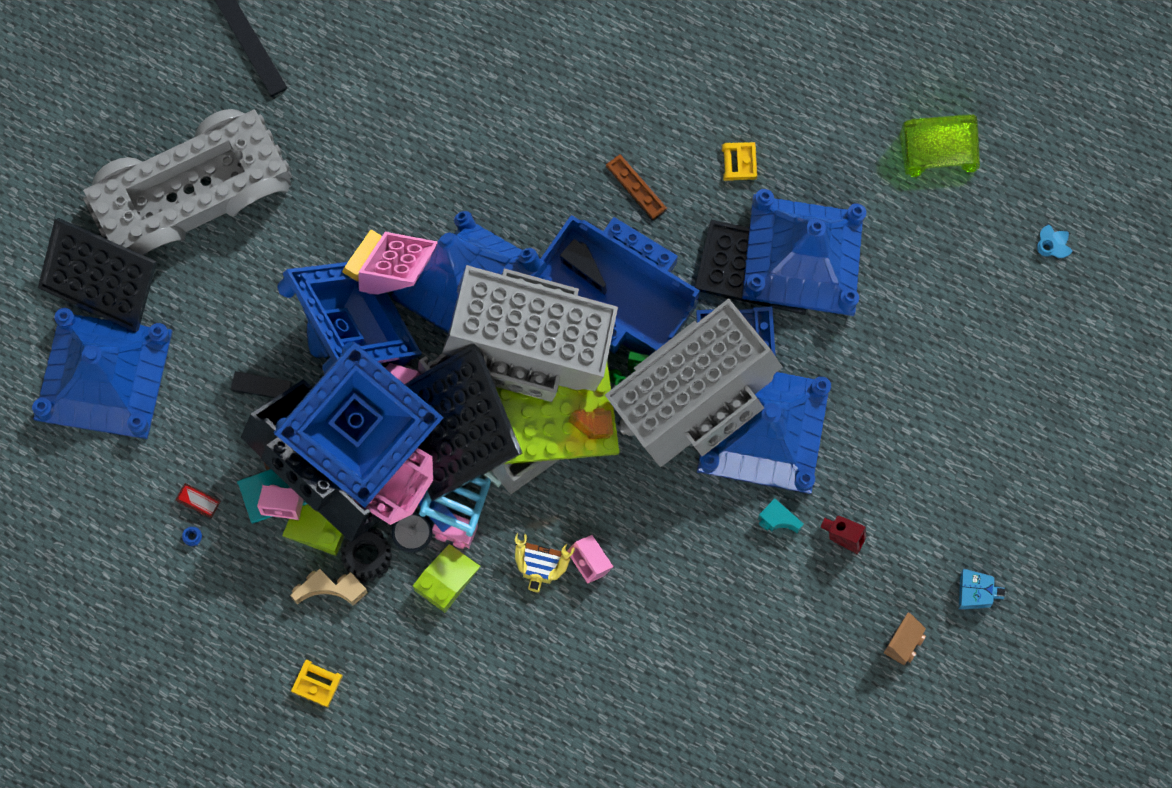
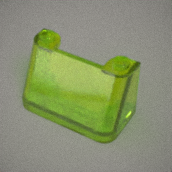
M976 115L907 120L903 123L900 131V141L905 175L918 177L922 175L926 168L961 166L966 172H974L979 169V138Z

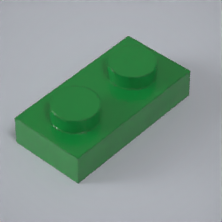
M630 352L627 370L631 371V373L635 372L634 367L649 357V355Z

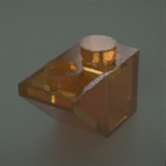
M598 408L594 409L593 412H586V410L580 409L575 410L569 416V422L589 439L610 438L613 435L611 411Z

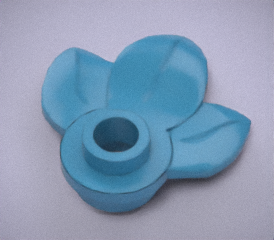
M1050 225L1045 226L1040 232V241L1037 245L1038 252L1045 257L1053 255L1057 258H1064L1069 256L1073 251L1070 247L1066 246L1069 232H1054ZM1048 245L1050 250H1045L1043 246Z

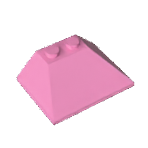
M417 448L364 509H369L372 514L390 525L412 515L433 481L432 456ZM353 499L358 505L363 507L360 503Z

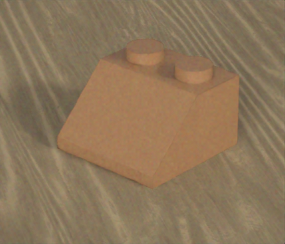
M907 613L884 654L902 665H905L907 661L911 663L916 655V652L913 651L916 645L921 646L926 637L923 635L926 628L912 614Z

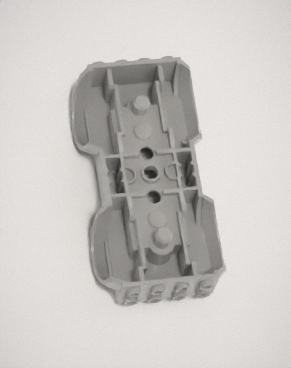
M234 109L222 110L202 121L196 129L194 138L146 161L127 157L111 161L103 166L93 178L92 186L83 190L86 195L83 199L102 237L141 255H145L155 248L170 242L184 241L186 232L225 213L234 217L244 207L262 197L276 192L287 193L289 186H291L290 178H292L289 171L290 168L287 161L283 160L279 146L275 145L271 131L267 130L263 116L261 114L258 115L255 109L247 113ZM209 177L211 178V184L203 186L201 179ZM187 187H193V188H194V192H193V193H191V194H186V193H184V191H185V189H186ZM175 193L177 200L175 202H168L166 199L167 195Z

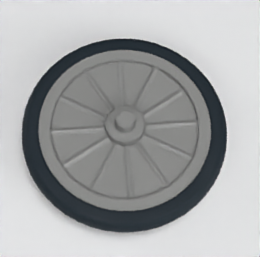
M413 512L412 515L393 524L391 531L393 542L399 549L405 552L421 551L428 546L432 539V525L426 517Z

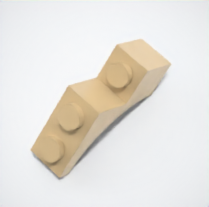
M319 569L317 572L315 570L307 576V581L302 585L298 584L294 587L290 596L296 604H299L301 601L314 595L331 594L345 599L354 606L368 592L351 572L348 575H342L337 580L338 584L335 585Z

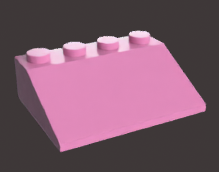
M384 232L359 271V291L378 295L414 286L430 260L437 241Z

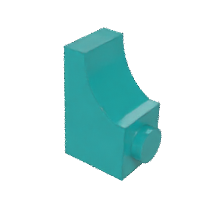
M775 498L758 517L760 526L765 530L770 529L772 532L777 528H787L798 533L804 525Z

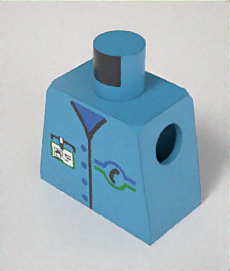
M963 569L960 573L959 609L990 608L993 605V599H1004L1005 588L994 587L993 576Z

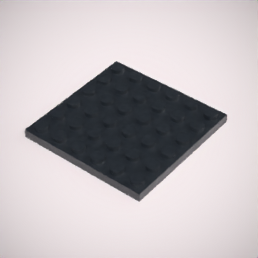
M472 344L405 383L409 389L444 417L418 446L419 449L432 456L433 481L427 489L431 501L449 494L523 454L477 345Z

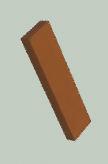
M621 154L606 164L608 170L652 221L667 210V207Z

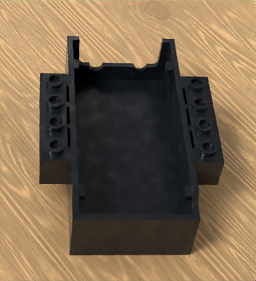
M303 379L251 413L240 438L316 512L318 511L343 536L352 542L382 519L372 514L369 509H364L358 505L350 495L273 433L276 430L277 422L282 418H287L311 389L314 388V386L309 385Z

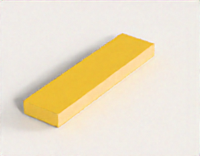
M370 230L342 272L352 279L359 281L360 269L382 236Z

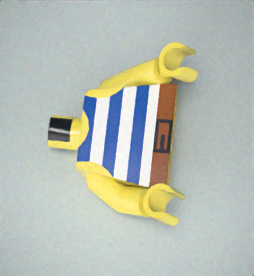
M518 533L516 534L515 560L518 570L523 573V578L530 579L528 590L539 592L542 582L550 584L552 580H557L566 572L570 556L575 552L574 547L570 553L566 551L567 544L564 545L562 551L526 543V534L524 535V540L520 541L517 538Z

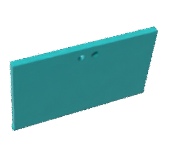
M272 469L237 481L251 524L273 517L261 515L258 509L263 485H277L280 488H289Z

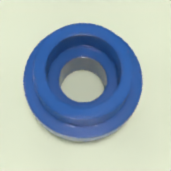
M188 527L184 530L182 539L186 545L196 546L202 540V533L197 527ZM194 533L196 535L195 539L190 540L189 535Z

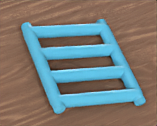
M478 477L471 481V483L481 486L479 494L463 487L452 491L476 501L474 509L444 496L435 500V502L471 516L469 524L429 508L431 498L428 491H426L419 515L422 517L427 515L465 531L466 535L471 537L476 529L491 480Z

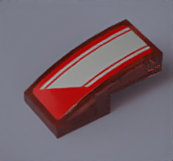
M184 483L175 499L180 504L210 519L221 502Z

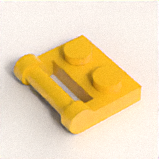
M755 142L722 144L725 166L723 180H757ZM732 151H737L738 172H732Z
M305 660L291 692L328 708L343 675L339 673L334 674L313 665L309 660ZM309 671L332 681L329 686L306 675Z

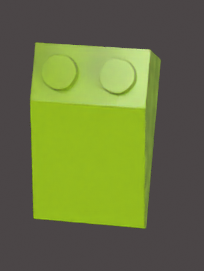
M308 504L302 506L299 520H288L282 535L337 556L345 537L325 517Z
M449 544L424 570L414 583L413 589L446 613L481 566Z

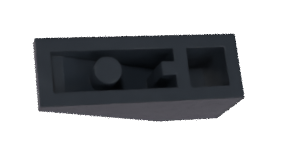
M574 239L560 254L561 263L605 295L607 293L606 284L589 251V247L584 242L580 241L579 243Z

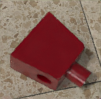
M839 515L835 521L825 517L821 524V528L829 532L830 540L858 555L867 538L865 526Z

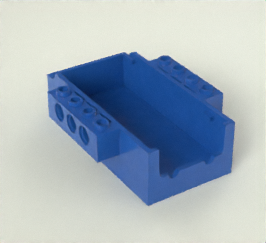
M571 215L540 259L546 263L547 268L538 278L578 288V296L618 307L609 349L614 354L623 344L636 353L650 356L680 332L697 307L700 290L671 273L677 264L678 256L615 217L612 218L605 230L602 231L589 222L579 220ZM574 239L579 243L580 241L584 242L589 247V251L606 284L607 293L605 295L561 263L560 254Z

